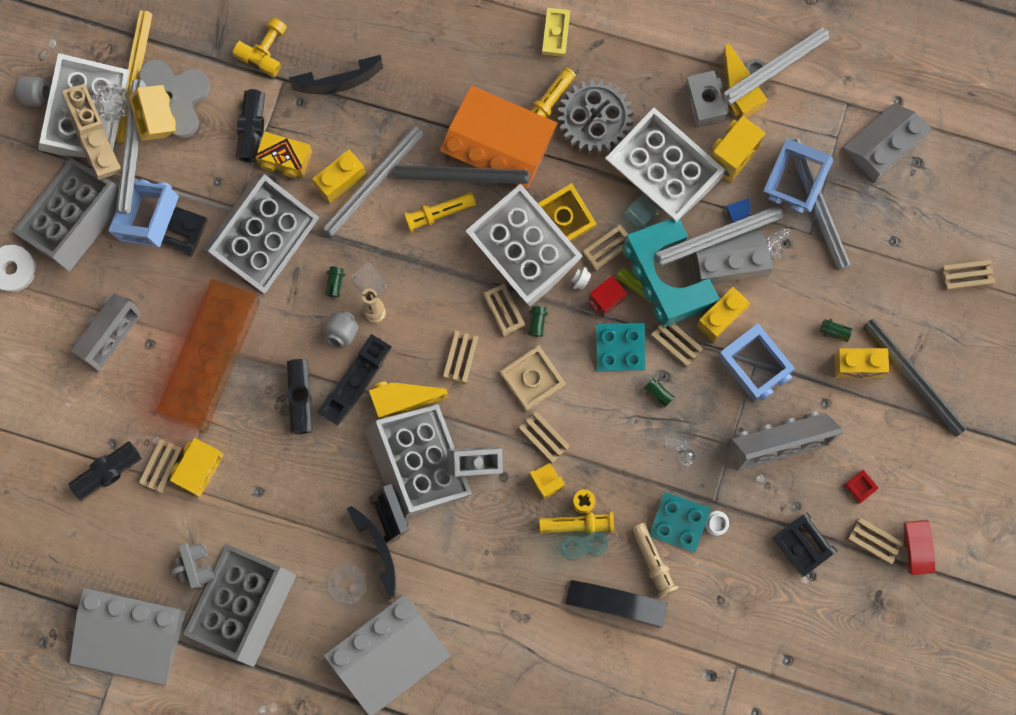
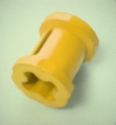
M586 489L579 490L573 498L574 510L580 514L591 512L595 505L594 494ZM578 498H589V506H579L580 500Z

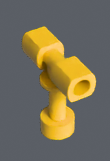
M271 17L266 25L269 31L260 45L255 44L252 48L239 41L232 53L235 58L247 64L251 61L259 66L260 71L275 78L281 68V64L270 57L271 54L268 49L277 35H283L287 26L280 20Z

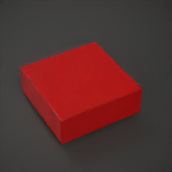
M864 469L843 485L858 504L862 503L879 489Z

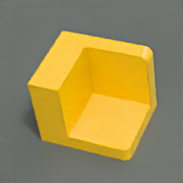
M550 463L536 471L532 470L529 472V476L543 500L565 488L564 481L561 476L558 477Z

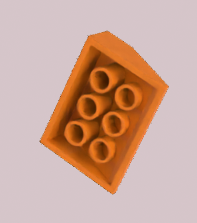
M471 85L448 129L440 151L477 168L528 170L530 173L529 183L521 185L525 189H529L558 122Z

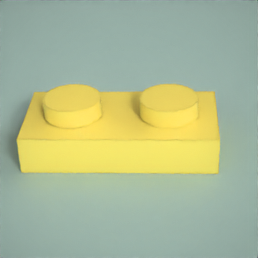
M547 8L542 55L565 57L570 10Z

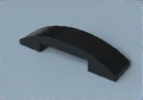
M381 55L358 60L360 69L317 80H314L312 72L289 77L292 89L298 92L308 94L336 93L366 82L383 68Z
M371 334L358 352V357L334 392L329 394L317 413L338 426L363 395L392 346Z
M352 506L348 507L347 510L358 532L360 533L366 529L369 530L387 568V571L379 574L389 597L391 599L395 598L397 591L396 570L392 555L384 538L364 514Z
M571 580L565 605L663 627L668 603L622 590Z

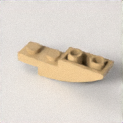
M85 84L63 90L62 95L74 129L97 179L100 180L121 173V167L103 130V123Z

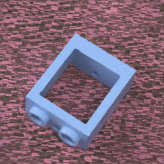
M786 138L764 189L765 194L769 196L768 200L779 205L782 202L790 204V209L799 213H803L804 210L811 213L832 165V156ZM791 154L821 165L806 202L776 191Z
M143 179L134 181L131 212L129 214H119L116 210L109 232L121 242L160 247L179 196L167 183L158 182V184H154ZM143 197L159 199L148 228L132 226Z
M756 324L718 355L720 361L753 402L759 398L762 401L774 392L772 388L779 383L780 386H783L793 378L790 374L795 368L759 324ZM756 339L762 342L784 369L759 389H757L733 359L735 355Z

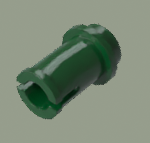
M330 266L329 271L326 272L328 274L326 296L340 298L342 278L346 275L343 273V268Z
M532 306V310H529L531 319L528 335L543 337L545 316H548L545 307Z
M831 318L823 320L820 333H823L824 337L829 335L845 342L849 341L852 333L851 327L832 322L833 319Z
M652 378L644 387L647 391L646 394H650L666 408L675 396L659 383V379L656 381Z

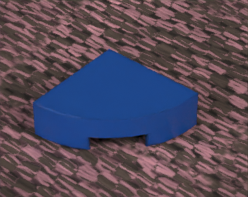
M749 198L726 206L732 223L749 216L751 207Z

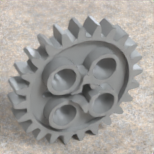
M591 79L590 85L587 86L584 81H581L580 89L573 85V94L566 91L565 97L567 100L561 99L560 101L562 107L558 108V114L562 116L558 117L557 122L563 125L560 126L559 131L566 132L564 140L572 138L571 147L579 144V152L586 147L588 148V154H591L592 150L596 149L598 155H600L601 148H605L609 153L610 145L616 147L619 144L618 140L622 141L626 137L624 134L631 132L628 126H633L634 120L630 117L633 116L634 110L627 109L631 107L632 102H624L627 94L619 95L620 87L614 90L611 89L612 82H609L607 86H603V79H601L599 84L595 85L594 80ZM590 98H597L600 102L594 105L589 103L588 100ZM605 102H609V104L601 110L603 104ZM601 110L600 117H595ZM608 112H615L618 117L610 119L606 114ZM575 115H582L585 120L577 122L573 117ZM587 125H589L588 129L585 132L581 131ZM594 129H600L603 132V134L601 136H595L591 133V131Z

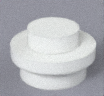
M582 267L581 270H575L570 280L573 282L572 288H579L581 290L585 288L591 277V273L587 271V268Z
M721 511L710 512L705 525L706 530L715 536L724 534L729 527L727 515Z

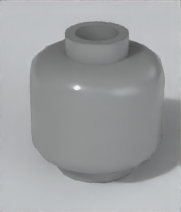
M23 76L14 86V95L23 106L41 107L48 101L51 87L42 77Z
M349 312L333 313L323 329V334L326 337L325 341L335 348L349 346L359 329L358 323Z

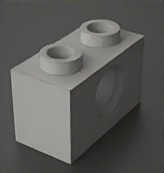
M715 71L688 76L685 87L696 127L700 128L724 122L726 114L729 113L728 103L724 102L721 96L723 87L720 77L716 78ZM708 95L711 96L714 101L706 102L703 100L702 97Z
M485 446L447 449V473L455 477L503 473L502 448Z

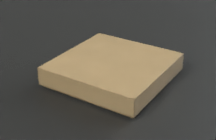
M539 345L499 371V374L526 412L566 386L565 381Z

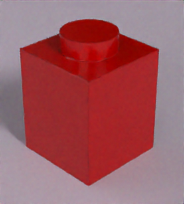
M611 276L589 293L590 301L588 303L595 313L600 312L604 317L626 300L627 293L615 278Z

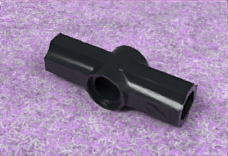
M257 89L244 91L242 114H239L237 121L238 143L236 159L245 163L257 162L256 155L259 149V140L264 132L263 110L265 92Z
M292 359L287 361V397L289 400L291 434L312 433V397L309 385L308 360ZM301 391L306 394L301 402L293 400L297 392Z
M128 441L111 454L96 459L90 464V469L79 475L68 485L74 495L82 502L101 487H107L116 482L121 477V473L139 462L142 457L134 445Z

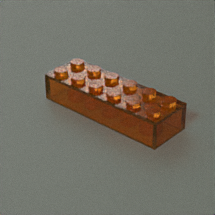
M211 278L156 410V413L162 418L207 433L259 306L260 299L257 294Z

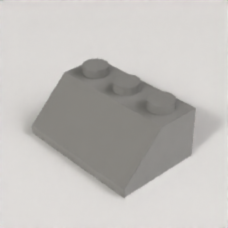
M894 103L845 145L843 150L876 182L920 144L932 128L916 112Z
M761 229L749 231L693 253L698 282L710 279L712 284L758 278L769 276L773 270L769 245Z
M116 293L112 297L106 298L101 306L102 310L97 317L94 316L87 324L88 329L82 336H78L72 345L73 349L71 352L98 372L101 371L142 316V313L131 301Z

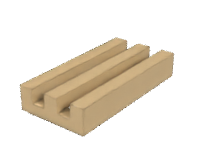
M618 225L584 249L582 255L587 258L589 264L597 272L623 253L622 246L597 263L596 260L623 242L628 234L621 225ZM620 232L622 236L591 256L590 253Z
M991 260L944 265L942 272L946 291L993 285L995 279L992 277ZM983 267H985V270H979V271L963 272V273H956V274H949V273H948V272H951V271H959V270H967V269H975V268H983ZM985 275L987 278L983 280L950 284V280L970 278Z
M505 283L483 293L503 337L525 327V323ZM501 290L518 322L515 325L498 293ZM491 295H494L509 328H505L491 300Z
M675 323L669 325L668 327L695 350V352L691 351L660 324L651 334V337L685 367H688L704 348ZM662 332L689 356L688 360L659 334Z
M455 331L443 378L467 384L479 336H471L467 333L463 334ZM460 338L463 339L459 352L457 364L455 367L454 375L450 374V371L455 356L457 344ZM468 341H472L464 375L460 377L459 373Z
M537 411L519 427V430L552 464L570 448V445ZM535 420H537L555 438V440L562 446L561 449H559L550 440V438L534 423ZM530 426L556 454L552 456L526 428Z
M160 439L139 483L163 494L171 477L170 473L184 449ZM164 446L167 447L153 474L151 481L147 482ZM174 450L175 453L159 486H156L155 484L171 451Z
M862 518L858 519L847 539L890 565L893 564L895 557L904 544ZM862 526L866 528L867 530L880 536L886 541L892 543L893 545H895V547L893 548L887 545L881 540L863 531L862 529H860V527ZM856 534L890 552V556L856 538Z

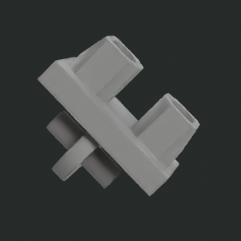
M185 543L179 545L182 558L174 559L177 568L170 571L171 576L179 575L181 583H185L189 579L191 589L196 588L198 590L204 588L205 583L215 578L211 566L199 568L197 560L208 557L205 544L190 545Z

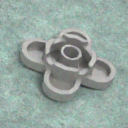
M151 60L147 62L140 71V79L144 81L146 87L164 85L165 92L169 98L172 97L169 107L176 122V131L172 135L177 138L192 136L199 127V119L193 108L195 104L204 100L210 92L211 87L208 77L197 69L187 70L175 76L169 65L164 61Z

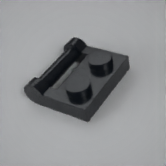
M175 206L166 230L188 237L190 240L185 243L164 235L161 244L183 251L184 255L192 257L208 219Z
M392 484L382 487L369 497L371 505H374L384 529L386 544L399 540L403 534L409 531L407 517L402 513L399 505V496L394 491Z
M808 512L772 537L802 578L837 552L835 547L829 545L810 520L812 517ZM803 525L823 553L821 555H817L797 529L798 527Z

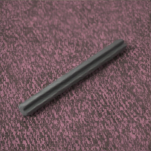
M396 165L394 169L396 179L512 184H528L530 180L529 171L523 169Z
M875 319L869 320L864 325L866 332L880 348H888L889 359L954 436L957 437L966 430V426L878 322Z

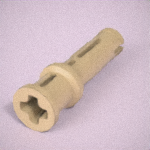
M367 288L362 292L364 315L369 322L379 323L386 315L384 304L378 298V294L374 289Z
M641 523L630 530L650 570L648 576L650 579H653L659 592L657 596L662 598L679 590V588L674 585L669 575V567L663 564L645 526L646 524Z

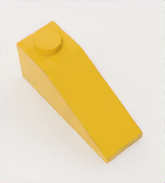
M730 43L725 45L722 53L727 90L750 75ZM758 86L733 104H728V108L732 115L737 116L739 120L742 116L748 118L765 107L767 98Z
M381 382L374 385V389L369 390L379 420L410 412L449 398L445 388L393 382L389 384Z

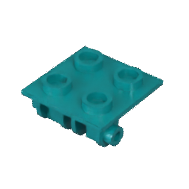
M645 323L596 324L597 371L645 370Z
M664 492L650 531V537L696 552L711 507Z

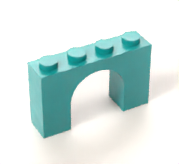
M672 218L628 234L622 244L623 254L627 259H630L633 274L636 279L640 280L643 286V294L647 300H650L654 316L657 321L661 322L663 328L710 310L720 300L710 279L688 287L675 288L665 284L657 276L654 269L655 254L685 242L688 238L681 221L678 220L676 222Z

